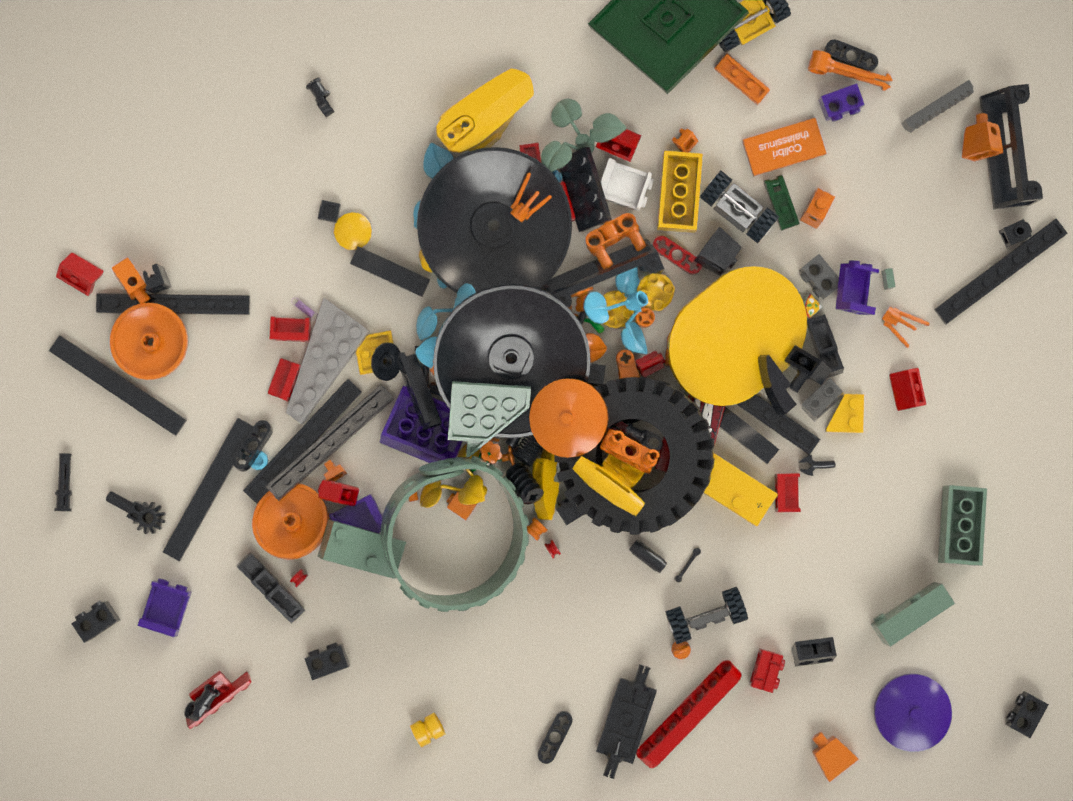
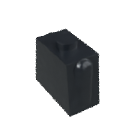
M719 227L694 261L721 276L728 267L731 269L737 262L735 257L742 247Z

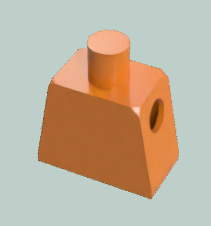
M985 113L977 114L976 124L966 127L964 133L962 158L974 162L1003 154L999 126L988 122V115Z
M816 188L800 221L817 229L823 222L835 196Z
M128 257L112 267L115 277L132 300L136 298L142 305L150 299L146 293V283Z
M819 732L812 738L818 746L812 753L829 782L859 760L835 736L826 739L823 733Z

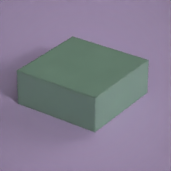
M893 268L881 271L884 290L896 287Z

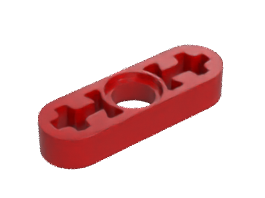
M658 236L654 239L652 245L659 255L690 275L700 272L702 265L698 263L696 264L698 269H693L692 271L689 269L690 265L686 262L684 266L681 265L686 255L690 257L687 259L690 263L694 262L696 256L665 236ZM664 240V245L668 248L670 245L673 246L668 255L665 254L667 252L665 248H657V241L661 242ZM675 250H679L683 254L682 259L679 261L672 258V252Z

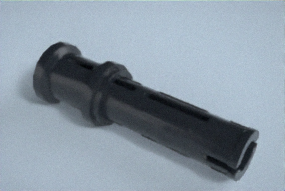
M59 453L58 490L55 492L57 500L54 511L72 512L70 508V496H72V490H70L72 454Z

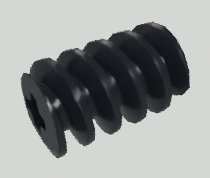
M516 463L507 470L505 477L515 486L516 490L514 492L518 497L520 496L523 504L536 503L543 497V489L540 488V485L533 478L532 473L525 467L524 463Z

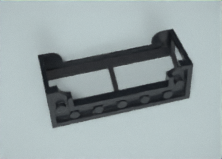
M1029 84L1008 86L979 97L981 113L988 115V122L999 126L1003 146V154L987 158L993 210L1031 206L1043 199L1041 185L1037 181H1028L1019 104H1024L1029 100ZM1006 113L1010 134V144L1007 145L1002 115ZM1008 148L1012 150L1016 187L1014 188L1011 186Z
M646 238L644 242L647 246L640 251H637L632 244L608 254L613 265L605 270L598 259L551 278L543 288L570 308L572 304L570 295L636 267H638L640 273L647 272L650 274H662L665 268L657 250Z

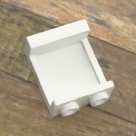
M609 158L601 180L606 200L640 211L641 207L645 208L648 199L645 196L646 190H651L654 179L651 178L652 173H646L616 163V160Z

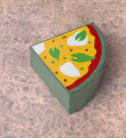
M811 293L807 295L804 300L807 320H809L823 307Z

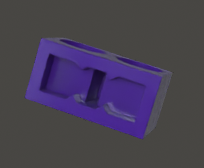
M857 83L823 95L818 100L825 120H832V122L842 119V115L849 113L851 116L861 112L860 109L865 105ZM847 97L854 98L855 105L848 104ZM829 104H836L838 110L831 111L829 109Z

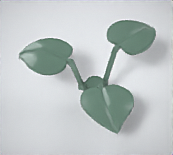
M562 99L554 107L551 119L555 126L561 128L571 123L578 135L575 140L577 146L567 142H563L561 145L559 141H552L543 149L541 162L553 172L564 167L571 160V148L578 151L584 147H590L592 153L595 149V142L602 143L615 138L627 129L626 126L615 115L605 113L593 121L590 137L587 134H581L574 123L575 120L582 116L580 104L573 99Z

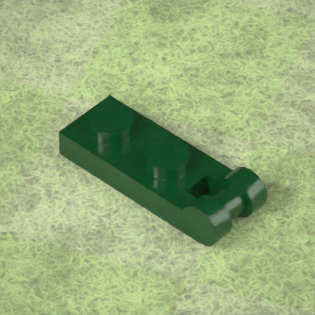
M783 175L776 176V179L764 180V186L774 213L779 216L777 221L780 230L783 231L799 225L800 223ZM779 186L780 191L774 192L773 187Z

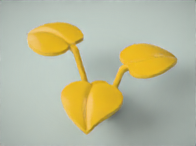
M467 443L459 451L458 457H466ZM477 450L468 458H472V456L479 457L480 451ZM465 469L471 477L462 489L445 484L441 485V480L424 486L420 495V507L430 508L436 505L441 498L443 488L458 491V500L461 504L472 505L485 501L484 497L487 494V487L483 485V480L479 475H474L470 469Z

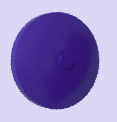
M904 674L891 679L882 687L875 700L874 719L880 734L891 745L904 751L919 752L934 747L945 737L951 725L952 706L947 693L936 681L920 674Z

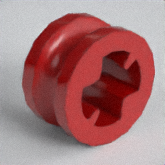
M550 540L549 544H544L553 559L556 554H561L553 540Z
M300 569L290 582H294L297 588L308 577V574H303V570Z

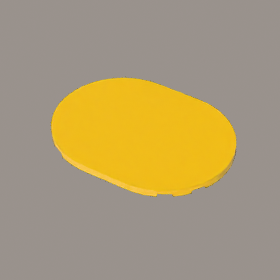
M756 266L743 267L722 275L688 302L674 320L671 332L669 333L667 348L669 365L678 384L695 399L712 405H734L753 397L764 388L759 371L758 357L760 355H770L779 369L784 372L790 366L784 360L795 345L801 349L803 347L807 333V314L801 295L786 277L768 268Z

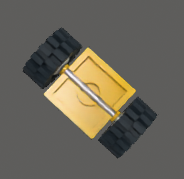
M786 0L741 1L740 4L749 11V14L719 43V46L723 51L728 52L736 46L744 45L776 27L774 22L779 23L791 16L788 2Z

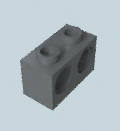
M820 254L799 270L801 272L800 277L805 283L809 282L813 287L812 291L818 298L825 299L838 288L839 277ZM810 266L817 267V275H812L809 272ZM823 280L830 283L829 290L822 288L821 283Z
M830 378L802 403V409L815 422L843 397V391Z

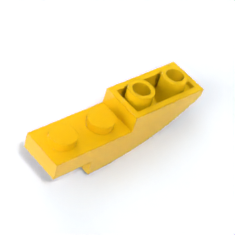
M544 449L542 450L541 458H536L533 464V478L536 479L540 488L544 491L543 497L534 503L538 519L552 520L560 483L554 481L557 472L555 455Z

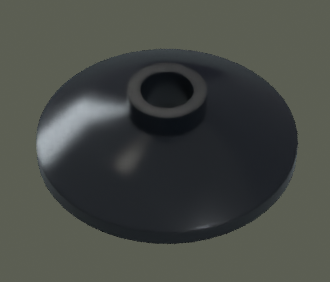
M386 342L380 344L372 355V371L378 379L383 381L392 380L400 371L397 359L401 352L393 343Z

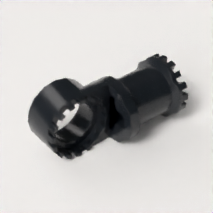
M320 77L313 79V82L310 81L311 83L307 84L306 89L312 92L316 98L317 106L327 118L335 111L326 100L330 95V91L324 88Z
M629 423L624 436L651 450L653 449L649 447L648 442L651 438H657L659 446L654 448V450H661L663 440L660 436L648 430H640Z
M205 685L202 695L197 697L195 702L191 701L187 704L184 711L185 717L198 721L205 710L211 709L212 702L221 694L217 688L214 689L212 685Z

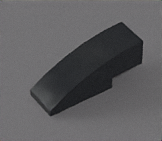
M825 314L807 320L817 358L832 369L827 378L842 374L844 366Z
M760 355L758 357L759 371L766 395L777 414H787L797 405L786 390L791 384L770 355Z

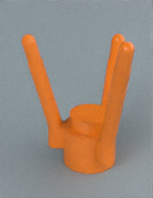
M527 173L519 193L511 205L513 210L510 214L520 222H523L525 219L528 220L533 213L552 198L551 195L547 196L530 210L528 207L539 195V191H536L525 205L522 202L518 205L531 173Z
M889 307L882 317V320L885 321L883 325L889 328L908 348L909 344L892 324L896 326L900 322L916 331L917 328L903 320L902 316L927 326L930 323L902 312L896 307L894 309Z

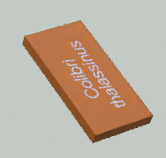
M816 118L742 140L753 177L827 154Z

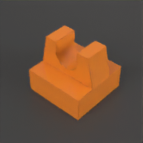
M681 128L679 130L681 134L679 139L673 137L672 141L681 152L689 153L697 144L698 139L688 128L686 130Z
M331 460L324 463L328 472L323 474L326 480L337 481L347 474L344 467L340 464L336 466Z

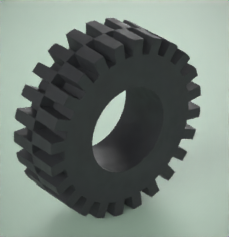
M629 377L610 380L594 387L601 394L607 406L608 426L606 433L608 429H612L617 423L625 419H639L651 423L663 434L669 446L670 461L668 470L656 486L645 490H633L645 502L641 511L635 516L615 506L597 493L572 469L581 456L602 466V449L600 448L602 439L593 450L584 455L569 458L555 455V462H559L560 471L557 473L559 482H564L567 489L564 492L568 500L573 499L578 506L576 510L581 515L587 514L593 519L591 523L598 527L602 525L609 527L610 531L614 533L623 531L630 532V535H639L642 532L650 531V533H653L664 527L671 526L684 517L699 502L710 483L715 458H713L714 440L711 438L707 419L703 418L698 405L686 397L687 394L680 389H675L664 381H657L648 377Z

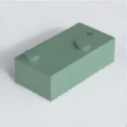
M955 485L943 486L938 563L983 566L987 488Z
M328 519L317 557L392 579L396 578L385 559L380 533ZM392 537V551L398 569L406 542Z
M933 582L887 614L881 613L876 616L871 626L883 644L891 647L954 605L955 602L943 584Z

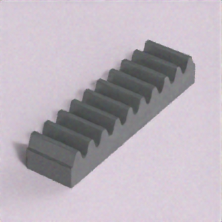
M970 80L964 82L905 119L901 123L905 130L912 133L921 125L926 124L934 117L944 113L953 105L958 104L973 94L974 86Z

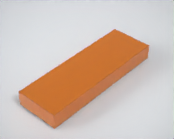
M726 54L714 68L756 105L770 91L767 86L729 54Z

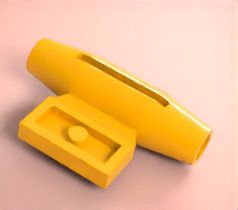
M609 454L603 461L602 466L581 456L572 468L589 487L615 506L637 516L645 505V502L631 489L642 478L644 472Z

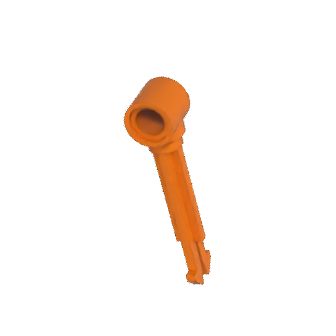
M820 50L812 51L808 71L812 73L826 75L827 72H832L880 86L882 91L891 88L890 85L881 82H892L893 79L890 74L883 76L836 62L831 59V55L827 52Z

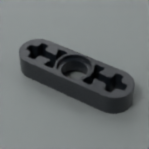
M833 39L825 46L824 51L829 53L832 59L869 72H872L878 66L876 55L842 41ZM836 45L837 50L842 51L845 48L842 57H840L841 52L835 51V53H832L829 47ZM848 51L855 52L856 60H848L846 53ZM861 55H863L862 60L867 61L870 58L872 59L871 63H873L874 65L867 67L866 62L861 61L860 64H858L857 62L859 61Z
M260 420L254 425L233 457V465L237 470L241 472L249 470L271 437L273 428L267 421ZM260 428H266L267 431L261 432ZM256 441L258 443L255 450H248L250 442ZM239 460H245L246 463L240 465Z
M560 711L555 716L538 750L540 762L549 764L554 760L573 722L572 715L568 711ZM564 715H567L569 722L563 724L562 729H565L564 732L558 728H553L555 724L559 727L561 723L560 716L564 717ZM552 732H558L561 735V739L556 743L552 742L549 738ZM548 742L551 746H555L556 749L551 748L549 752L551 757L543 759L541 752H546L548 745H545V743Z

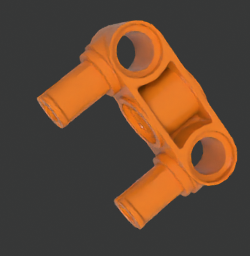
M631 213L622 214L604 223L599 228L588 233L585 240L587 249L593 256L597 257L604 270L613 265L606 252L607 247L618 243L625 237L630 238L637 251L644 249L647 245L639 233L640 229L636 218ZM631 221L633 224L631 227H625L623 222ZM592 239L599 240V244L595 246L590 245L589 242Z
M608 429L600 445V448L606 453L648 474L659 458L657 450H651L624 436L623 432ZM626 447L632 449L633 456H629L626 454Z

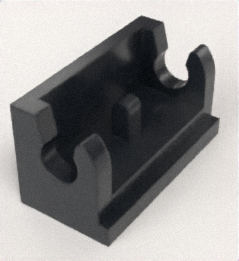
M152 265L155 274H151L150 278L145 270L143 271L147 291L156 294L172 287L165 268L161 265Z

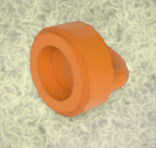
M675 641L672 644L671 651L677 659H685L689 656L691 648L686 641L676 644Z

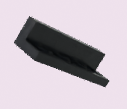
M405 352L399 353L397 364L422 430L441 425L440 416L416 354L406 356Z

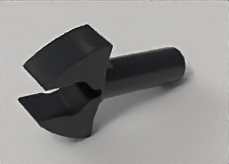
M808 455L798 462H807L812 465L808 469H799L800 472L808 476H813L815 469L835 468L836 466L834 460L814 461L812 455Z

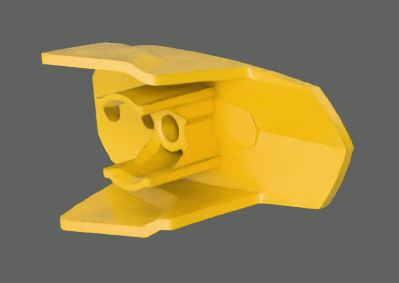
M510 68L454 104L439 117L440 121L436 125L437 137L449 151L455 153L492 147L501 139L503 132L507 129L515 113L534 96L530 76L525 72ZM462 123H467L468 127L461 128ZM452 134L454 138L450 139L447 135Z

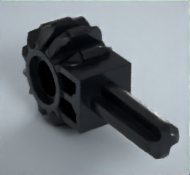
M112 491L106 496L108 503L128 513L126 517L133 520V524L139 523L137 530L143 529L144 534H148L149 530L152 534H155L156 528L158 530L162 529L159 523L166 522L165 519H161V516L166 515V513H159L162 506L158 505L155 507V502H151L150 505L147 502L142 503L140 501H134L133 503ZM147 513L153 515L151 523H148L145 519Z

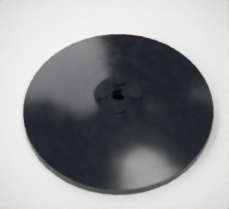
M487 147L469 151L454 158L436 173L428 184L419 205L417 234L426 263L436 277L456 293L466 283L472 285L475 292L502 284H523L540 289L555 275L566 257L571 241L572 216L567 196L561 184L546 166L535 158L517 150ZM527 173H531L518 205L521 202L525 205L536 191H539V195L528 207L530 210L547 196L551 195L552 198L533 213L528 220L525 219L523 222H520L510 214L513 210L511 205L514 203ZM490 220L498 222L499 227L497 230L491 231L488 228Z
M502 284L472 294L457 305L446 318L435 343L433 357L434 375L439 392L449 409L452 381L531 387L529 408L496 435L508 438L533 435L529 419L530 409L535 397L545 386L561 379H577L587 383L590 373V349L580 321L560 299L533 286ZM514 353L517 358L514 362H508L506 355Z

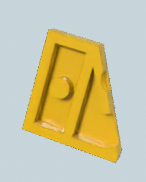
M844 394L825 432L863 433L864 394Z

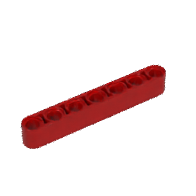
M722 661L637 749V758L649 768L657 767L740 681L742 677L741 671L731 661Z

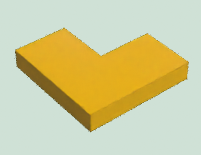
M391 330L369 334L360 347H358L356 355L360 375L373 373L371 367L372 355L380 344L386 342L393 343Z

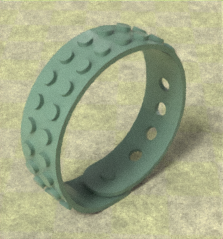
M480 457L449 458L421 466L418 473L409 477L394 491L385 507L381 523V544L385 559L392 573L401 584L399 588L410 600L414 598L424 608L429 609L432 607L441 612H449V610L466 611L471 607L482 606L504 591V588L515 579L520 565L524 563L526 546L529 544V535H527L529 523L527 515H524L522 510L524 507L523 501L520 496L518 497L514 493L516 488L512 482L506 477L502 478L504 473L492 464L488 466L487 462L483 461ZM464 469H477L493 475L506 494L513 518L511 545L498 570L480 586L467 592L453 595L428 594L408 584L401 577L397 569L392 551L393 527L403 504L420 488L429 483L458 476L464 472Z

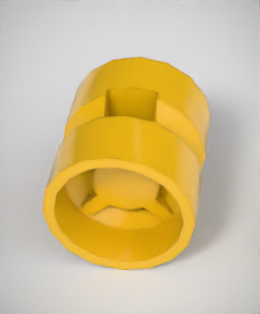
M434 712L426 716L423 722L419 720L410 725L412 733L421 748L431 743L432 738L437 740L446 735L439 718Z

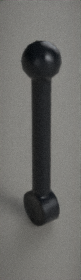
M699 548L693 550V555L679 575L675 576L676 582L682 581V576L695 557L700 555L701 550Z

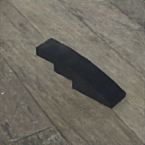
M357 247L350 262L351 265L421 297H423L430 282V279L361 247Z
M727 407L724 408L720 428L765 464H768L780 449Z
M251 552L237 564V568L291 624L306 611Z

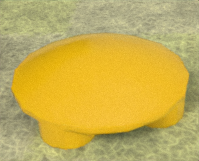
M351 212L344 214L337 220L334 227L336 241L346 250H356L357 247L362 248L372 237L370 222L359 213Z
M653 273L646 275L639 282L637 292L643 291L647 295L648 304L644 306L645 308H649L652 311H661L671 303L675 287L667 276Z
M615 290L606 292L603 295L606 300V307L626 301L625 293ZM625 305L607 310L609 320L603 324L609 328L624 327L634 311L627 309Z

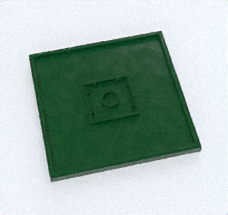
M611 0L588 23V26L666 94H669L749 14V11L736 0Z

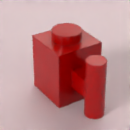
M656 350L635 360L642 377H647L663 369V364L666 363L661 352L657 353Z

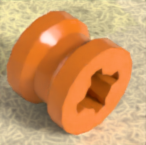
M642 308V311L635 316L636 323L642 328L651 326L655 320L654 312L649 308Z
M535 517L527 526V532L537 541L540 539V535L548 530Z

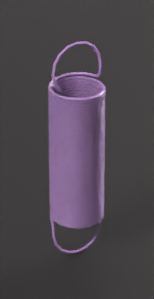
M300 300L295 304L298 309L312 319L315 314L312 309Z

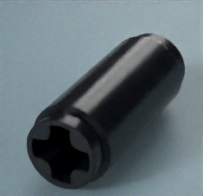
M636 540L629 549L634 556L659 574L667 565L665 559L639 540Z

